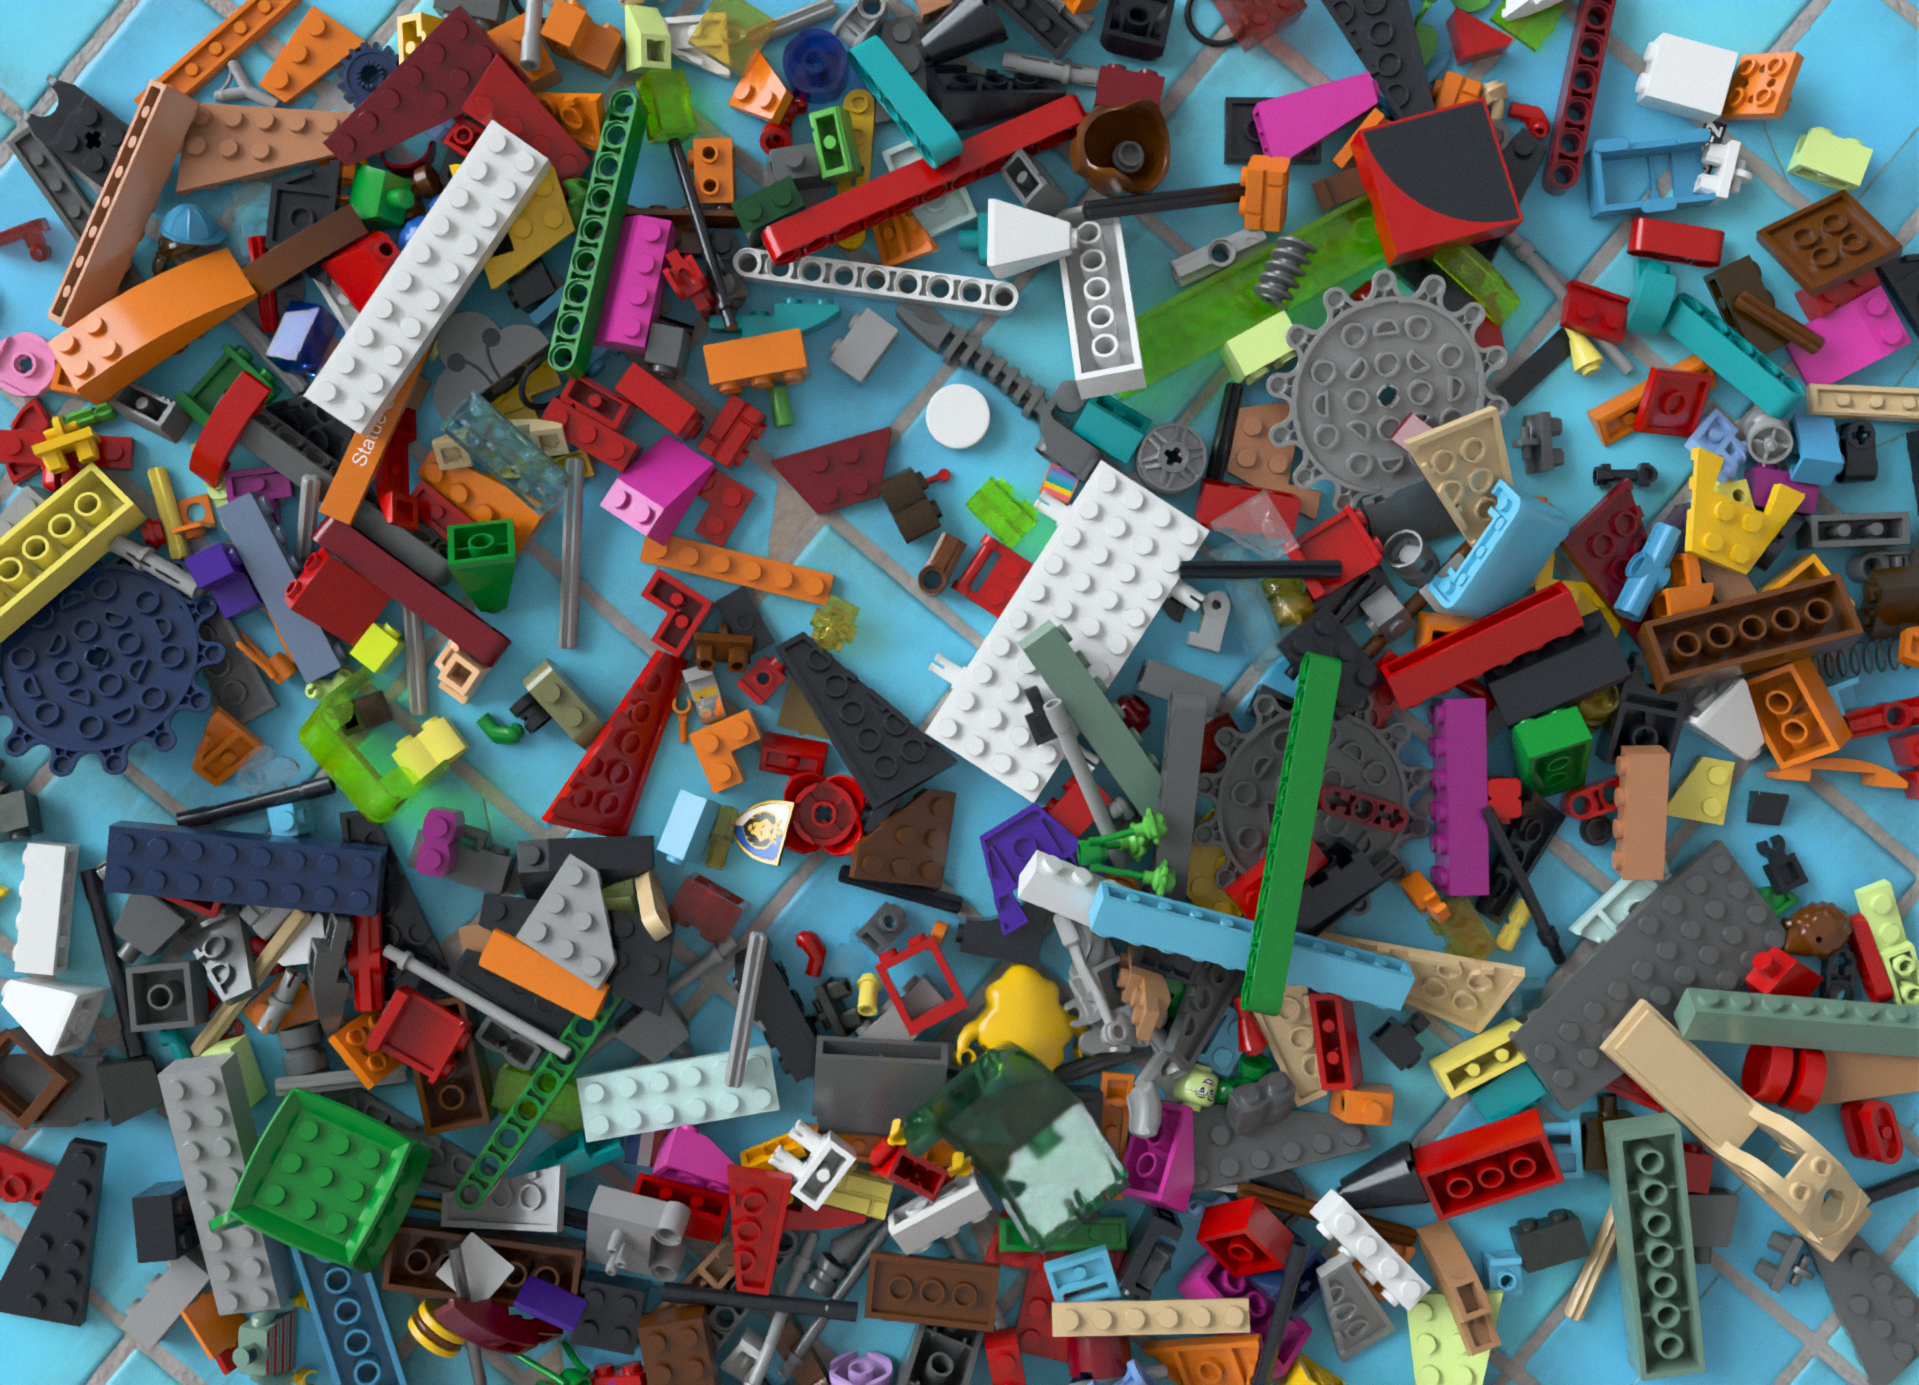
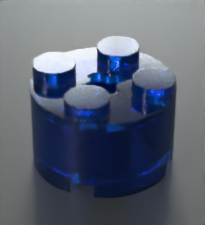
M811 28L800 32V35L792 41L790 40L786 45L783 53V69L788 85L794 91L796 97H804L807 103L825 104L839 99L848 84L850 68L846 50L836 36L824 29ZM816 63H821L822 67H819L817 71L812 70Z

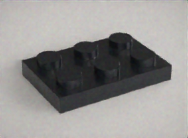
M1326 604L1318 608L1276 644V647L1298 674L1306 652L1341 659L1342 669L1333 715L1336 722L1342 720L1386 681Z

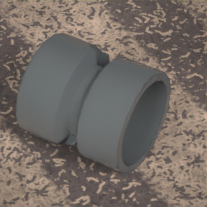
M1408 529L1401 530L1391 535L1384 545L1386 552L1383 553V557L1386 563L1406 584L1414 587L1424 586L1438 573L1440 560L1437 554L1417 532Z
M320 1021L299 1024L278 1031L281 1049L287 1051V1055L283 1058L287 1076L306 1074L329 1066L326 1048L321 1047L319 1044L324 1039Z

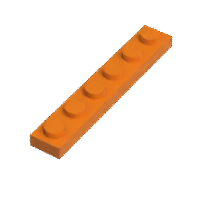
M672 535L665 546L645 536L640 557L642 562L828 606L835 577L833 574Z

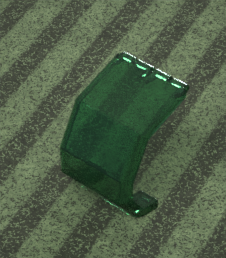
M1003 1041L984 1052L911 1112L903 1125V1133L909 1153L918 1158L940 1141L942 1137L958 1152H963L964 1158L972 1157L971 1164L988 1179L1025 1243L1030 1247H1034L1039 1254L1044 1253L1059 1241L1057 1231L1060 1232L1061 1237L1066 1236L1083 1222L1082 1216L1087 1219L1108 1203L1105 1196L1106 1193H1108L1109 1198L1112 1200L1130 1186L1127 1178L1129 1171L1083 1099L1038 1057L1011 1041Z

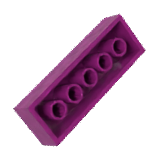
M1432 698V705H1428L1427 708L1428 724H1432V737L1428 738V754L1433 756V769H1430L1431 781L1429 787L1430 789L1433 788L1434 801L1429 803V817L1431 821H1434V833L1430 834L1429 845L1431 853H1435V865L1430 868L1431 884L1435 885V890L1449 896L1489 895L1488 826L1481 814V810L1488 806L1486 698Z

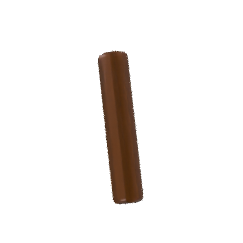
M1748 290L1741 292L1734 303L1735 307L1810 354L1818 353L1825 343V339Z

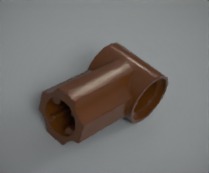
M941 533L924 568L918 576V585L923 594L930 597L942 594L967 546L966 543L950 534ZM929 573L938 574L942 580L941 585L936 589H929L923 583L924 577Z

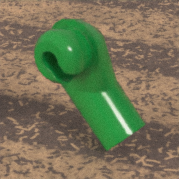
M486 713L476 722L495 744L514 745L525 735V730L521 724L514 722L511 726H500L490 713Z

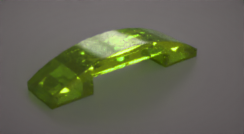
M1471 245L1452 246L1442 249L1433 255L1423 257L1428 263L1433 260L1471 294L1478 303L1483 305L1486 316L1498 327L1503 325L1521 302L1505 278Z

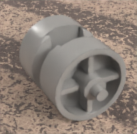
M1760 408L1752 412L1746 419L1744 432L1750 455L1756 461L1764 464H1773L1782 461L1790 454L1793 448V438L1786 416L1781 420L1775 419Z

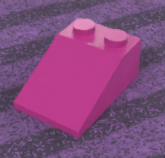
M1879 285L1826 315L1804 324V326L1825 339V343L1818 353L1810 354L1793 342L1784 347L1807 387L1810 383L1832 384L1893 353L1912 341L1884 289Z
M665 434L615 480L600 506L645 536L665 546L716 465L670 435Z
M1161 1102L1162 1118L1157 1135L1150 1138H1139L1131 1133L1114 1192L1140 1204L1185 1213L1194 1185L1193 1108Z
M681 1125V1128L676 1127L662 1138L651 1175L729 1195L727 1165L736 1164L707 1136L699 1134V1129L688 1125Z

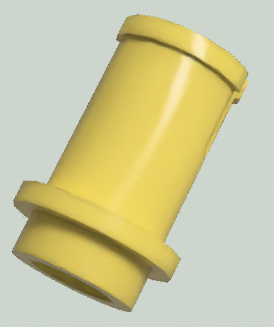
M865 973L857 981V988L859 989L857 1011L862 1016H874L878 1011V992L882 989V982L878 975Z

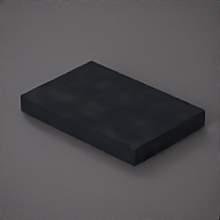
M1225 97L1224 164H1248L1251 156L1254 154L1264 155L1252 111L1258 102L1276 97ZM1322 143L1292 161L1290 165H1320Z

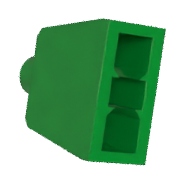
M356 163L348 204H353L369 231H383L400 227L404 223L406 210L414 204V195L410 191L411 181L384 170Z

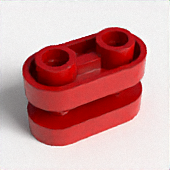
M1874 1099L1843 1102L1840 1108V1117L1852 1155L1859 1159L1875 1160L1885 1164L1897 1163L1903 1154V1141L1891 1104Z

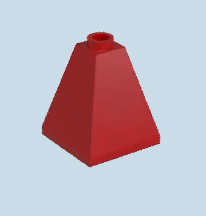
M371 230L370 233L322 263L321 267L360 314L401 251L386 233Z

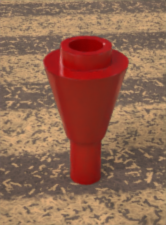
M1241 995L1233 997L1238 1015V1052H1245L1246 1056H1254L1265 1052L1264 1046L1269 1044L1265 1034L1253 1014L1242 1010Z

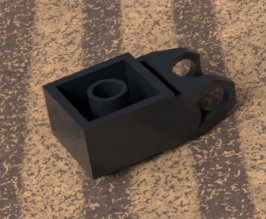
M49 74L46 80L51 84L58 97V105L55 111L48 116L40 117L22 109L18 115L28 123L32 132L39 140L103 188L130 125L76 85L60 81Z
M1631 651L1626 662L1633 678L1612 687L1595 755L1604 763L1615 765L1617 756H1621V746L1661 745L1670 753L1671 769L1685 718L1684 708L1688 698L1687 688L1658 695L1655 685L1646 684L1644 680L1643 655L1639 654V652ZM1640 730H1643V733H1642L1641 736H1640V735H1637V736H1636V734H1637Z

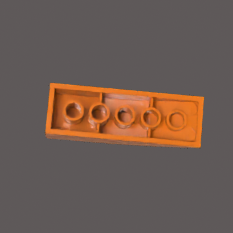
M226 247L188 261L129 289L105 303L47 343L74 389L98 406L259 297L231 251Z

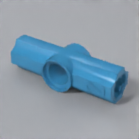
M1663 522L1655 523L1642 551L1635 554L1627 564L1625 574L1628 579L1613 607L1615 613L1634 622H1641L1655 592L1660 591L1670 579L1671 569L1668 566L1683 538L1681 530Z

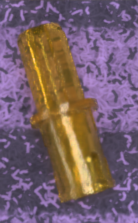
M722 805L719 809L714 832L709 835L712 840L705 862L706 867L716 870L725 869L730 843L735 841L732 836L739 813L738 809L733 806Z

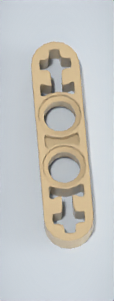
M650 870L634 877L642 922L655 941H659L672 933L663 885L655 872Z

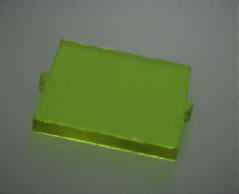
M1502 0L1489 20L1535 52L1548 33H1553L1555 23L1567 7L1559 2L1531 15L1506 21L1502 17V10L1506 8V0Z

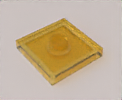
M713 0L688 40V44L745 79L775 29L777 21L744 0Z

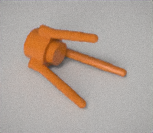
M269 613L286 655L284 656L279 651L269 658L240 628L238 629L248 647L241 641L236 642V646L262 668L271 680L273 679L279 685L299 669L294 664L295 661Z

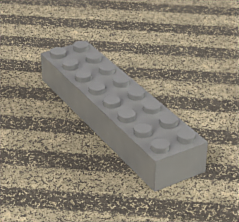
M237 1052L174 1060L157 1076L218 1314L222 1316L280 1309L295 1290L284 1243L267 1236L247 1224L218 1233H211L208 1224L213 1218L229 1211L228 1209L238 1183L259 1142Z

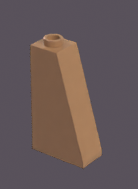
M1822 1050L1826 1058L1827 1072L1825 1085L1816 1105H1828L1919 1092V1057Z

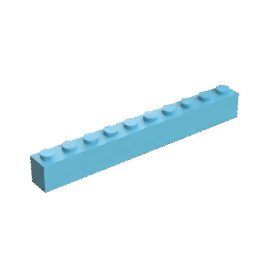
M1100 881L1088 912L1090 930L1104 938L1115 937L1123 939L1135 946L1146 945L1154 947L1166 954L1177 953L1189 956L1198 962L1208 961L1220 964L1229 970L1239 969L1246 971L1254 927L1253 920ZM1295 932L1286 984L1291 986L1298 984L1312 988L1319 993L1325 994L1329 992L1341 995L1350 1001L1360 1000L1372 1003L1381 1009L1391 1008L1401 1011L1415 981V976L1408 961Z

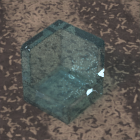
M1539 977L1523 978L1501 1006L1502 1011L1512 1016L1523 1015V1011L1533 1010L1534 1008L1539 1009L1541 1007V988H1547V981Z

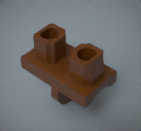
M721 623L720 632H694L692 660H696L699 670L711 671L715 669V662L728 663V670L731 672L744 673L747 664H751L753 636L727 633V623Z

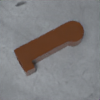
M1357 167L1311 184L1322 212L1367 193L1363 188Z
M791 1313L787 1316L776 1346V1350L783 1361L787 1358V1351L793 1349L805 1333L795 1314ZM812 1345L803 1357L805 1361L801 1366L797 1365L792 1375L799 1385H831L829 1373Z

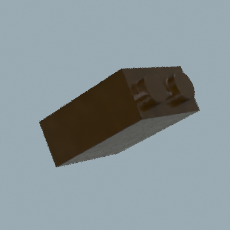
M1919 564L1870 570L1867 584L1863 586L1861 608L1856 613L1862 628L1870 640L1900 637V633L1906 628L1919 626Z

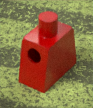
M1772 947L1768 952L1756 954L1752 961L1754 968L1745 977V983L1750 993L1809 997L1824 980L1822 976L1777 947Z

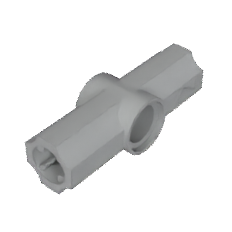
M1243 229L1225 238L1215 239L1209 245L1169 262L1175 284L1180 289L1213 274L1223 273L1227 268L1269 249L1267 237L1263 229ZM1212 250H1221L1226 256V262L1220 263L1215 261L1211 254Z

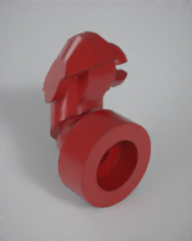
M790 91L794 97L780 124L768 123L762 129L759 142L761 149L767 155H769L772 149L792 146L793 134L790 129L794 118L799 114L805 115L808 112L806 98H797L794 91Z

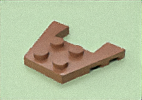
M1288 402L1239 408L1226 473L1249 486L1295 493L1301 499L1299 513L1308 519L1315 520L1321 491L1310 488L1300 489L1297 486L1289 485L1296 445L1279 448L1275 447L1269 440L1270 429L1287 418L1290 411Z

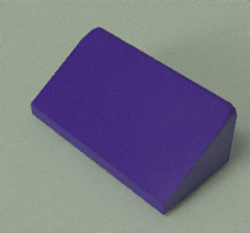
M530 1275L513 1306L571 1333L577 1327L588 1301Z

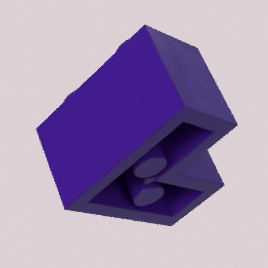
M218 542L184 559L198 589L211 590L224 619L238 620L266 606L233 544Z

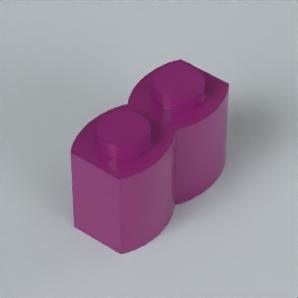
M446 807L431 808L428 811L423 822V837L425 841L420 846L416 858L418 873L441 878L450 875L454 871L459 857L457 842L461 838L465 827L463 811Z

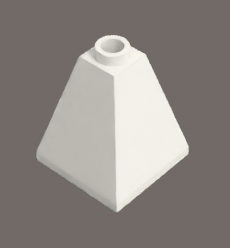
M988 199L987 266L997 279H1004L1072 255V249L1078 248L1079 231L1078 228H1073L1070 222L997 199Z
M1734 676L1687 689L1688 698L1684 708L1685 718L1683 726L1733 756L1744 760H1751L1759 755L1761 746L1765 741L1747 682L1743 678Z
M27 977L10 979L2 989L1 996L4 999L1 1004L46 1054L54 1056L85 1047L109 988L100 985Z

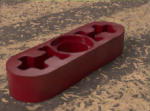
M1326 784L1320 789L1318 807L1330 815L1390 833H1398L1408 824L1409 815L1407 810L1395 802L1335 784ZM1335 793V796L1347 801L1346 807L1337 803H1332L1330 807L1326 797L1333 796ZM1360 800H1367L1370 804V811L1364 817H1357L1355 814V805ZM1379 810L1389 814L1394 812L1398 815V820L1390 822L1378 816Z

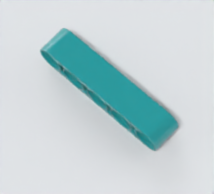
M877 35L847 51V58L852 69L933 169L963 153V145L958 134Z
M1681 292L1672 301L1669 313L1662 327L1771 417L1783 419L1805 396V389L1800 383L1696 298Z

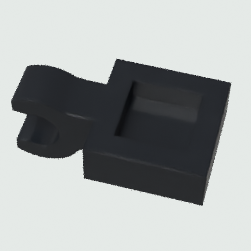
M1034 685L1025 689L1024 692L1033 712L1024 716L1036 745L1039 746L1058 738L1053 732L1043 709L1045 703L1038 686Z

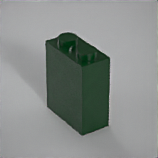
M791 176L781 179L731 204L751 247L755 249L764 245L760 234L766 227L806 209Z

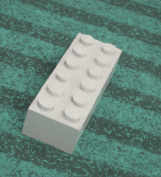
M1083 206L1063 209L1055 218L1070 222L1072 227L1078 228L1079 231L1078 248L1072 249V255L1059 259L1075 379L1081 400L1147 388L1121 217L1088 221L1082 213Z

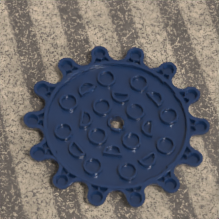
M119 555L110 562L97 561L0 643V716H8L13 723L11 733L4 740V751L12 757H19L25 755L37 745H46L51 751L49 769L58 777L72 774L80 759L88 754H95L100 758L103 770L110 775L122 774L128 767L129 750L136 743L142 741L148 742L159 752L171 751L177 743V736L171 728L173 717L183 710H190L195 713L205 712L211 706L212 697L210 693L197 685L196 677L198 673L206 667L220 665L226 658V649L221 643L205 641L199 634L201 626L217 614L218 605L215 599L210 596H201L191 600L185 599L179 589L167 584L147 571L135 569L133 563ZM170 561L174 565H177L181 569L189 572L188 566L183 561ZM100 651L107 652L102 666L92 665L91 659L95 653Z

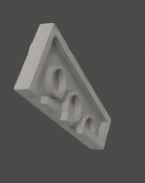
M566 1164L501 1179L488 1200L473 1210H464L456 1204L454 1199L455 1190L442 1193L440 1227L562 1232ZM476 1186L465 1189V1197L468 1201H478L479 1190Z

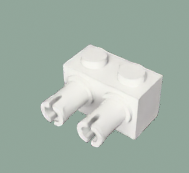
M799 1119L795 1123L796 1127H792L788 1137L811 1152L810 1157L807 1161L801 1162L779 1145L775 1150L776 1153H773L769 1158L768 1163L784 1173L793 1174L790 1192L817 1211L857 1159L856 1148L831 1130L821 1136Z

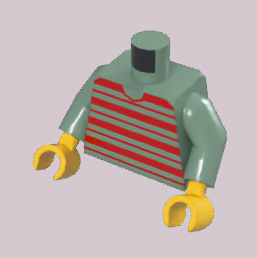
M303 1288L300 1289L296 1297L291 1295L280 1309L255 1311L253 1316L239 1328L238 1348L233 1352V1362L238 1367L240 1373L250 1374V1379L259 1385H291L292 1383L296 1385H316L305 1382L307 1375L318 1373L316 1370L302 1367L296 1373H292V1370L296 1368L297 1308L295 1307L301 1306L305 1310L310 1311Z

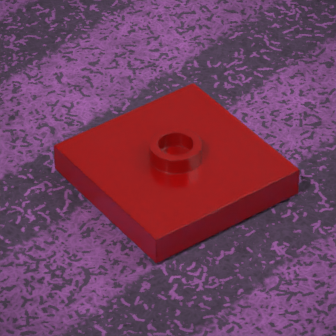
M1651 366L1633 429L1642 433L1690 438L1699 425L1714 376L1708 373Z

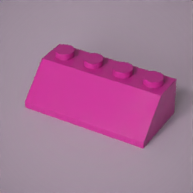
M644 215L624 217L593 346L645 356L652 322L658 323L667 284V278L663 270L666 268L670 269L671 265L665 255L674 250L677 231L672 221Z
M1207 1251L1190 1266L1176 1288L1186 1299L1249 1298L1250 1333H1217V1335L1261 1333L1262 1341L1257 1363L1258 1367L1274 1308L1246 1276L1234 1278ZM1301 1316L1296 1321L1288 1320L1271 1380L1287 1374L1312 1332V1329Z

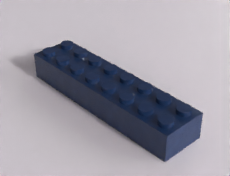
M120 820L109 826L103 891L375 917L382 909L388 846Z

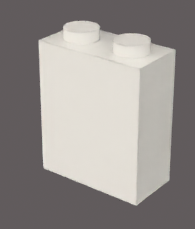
M1663 32L1656 40L1650 41L1645 50L1643 61H1646L1647 64L1645 72L1640 74L1636 82L1635 92L1638 93L1636 104L1711 124L1722 114L1738 53Z

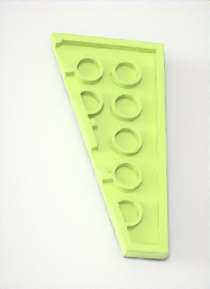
M1429 1290L1410 1311H1407L1415 1385H1483L1491 1349L1474 1356H1468L1444 1293H1439L1438 1290ZM1484 1290L1493 1309L1490 1316L1496 1328L1504 1290Z

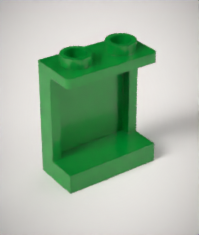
M225 343L221 347L225 353L189 393L181 390L173 399L203 428L210 418L222 391L225 388H230L244 370L250 372L272 389L264 406L272 403L283 391L275 383L278 378L264 366L259 369L251 361L254 356L241 345L233 347Z

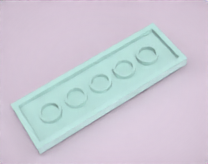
M762 1045L748 1048L744 1077L740 1088L725 1085L730 1051L577 1076L576 1081L586 1143L681 1127V1125H693L780 1110L770 1046Z

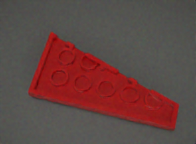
M656 650L541 820L550 824L606 837L627 836L669 718L672 702L676 698L683 678L682 671L686 670L689 660Z

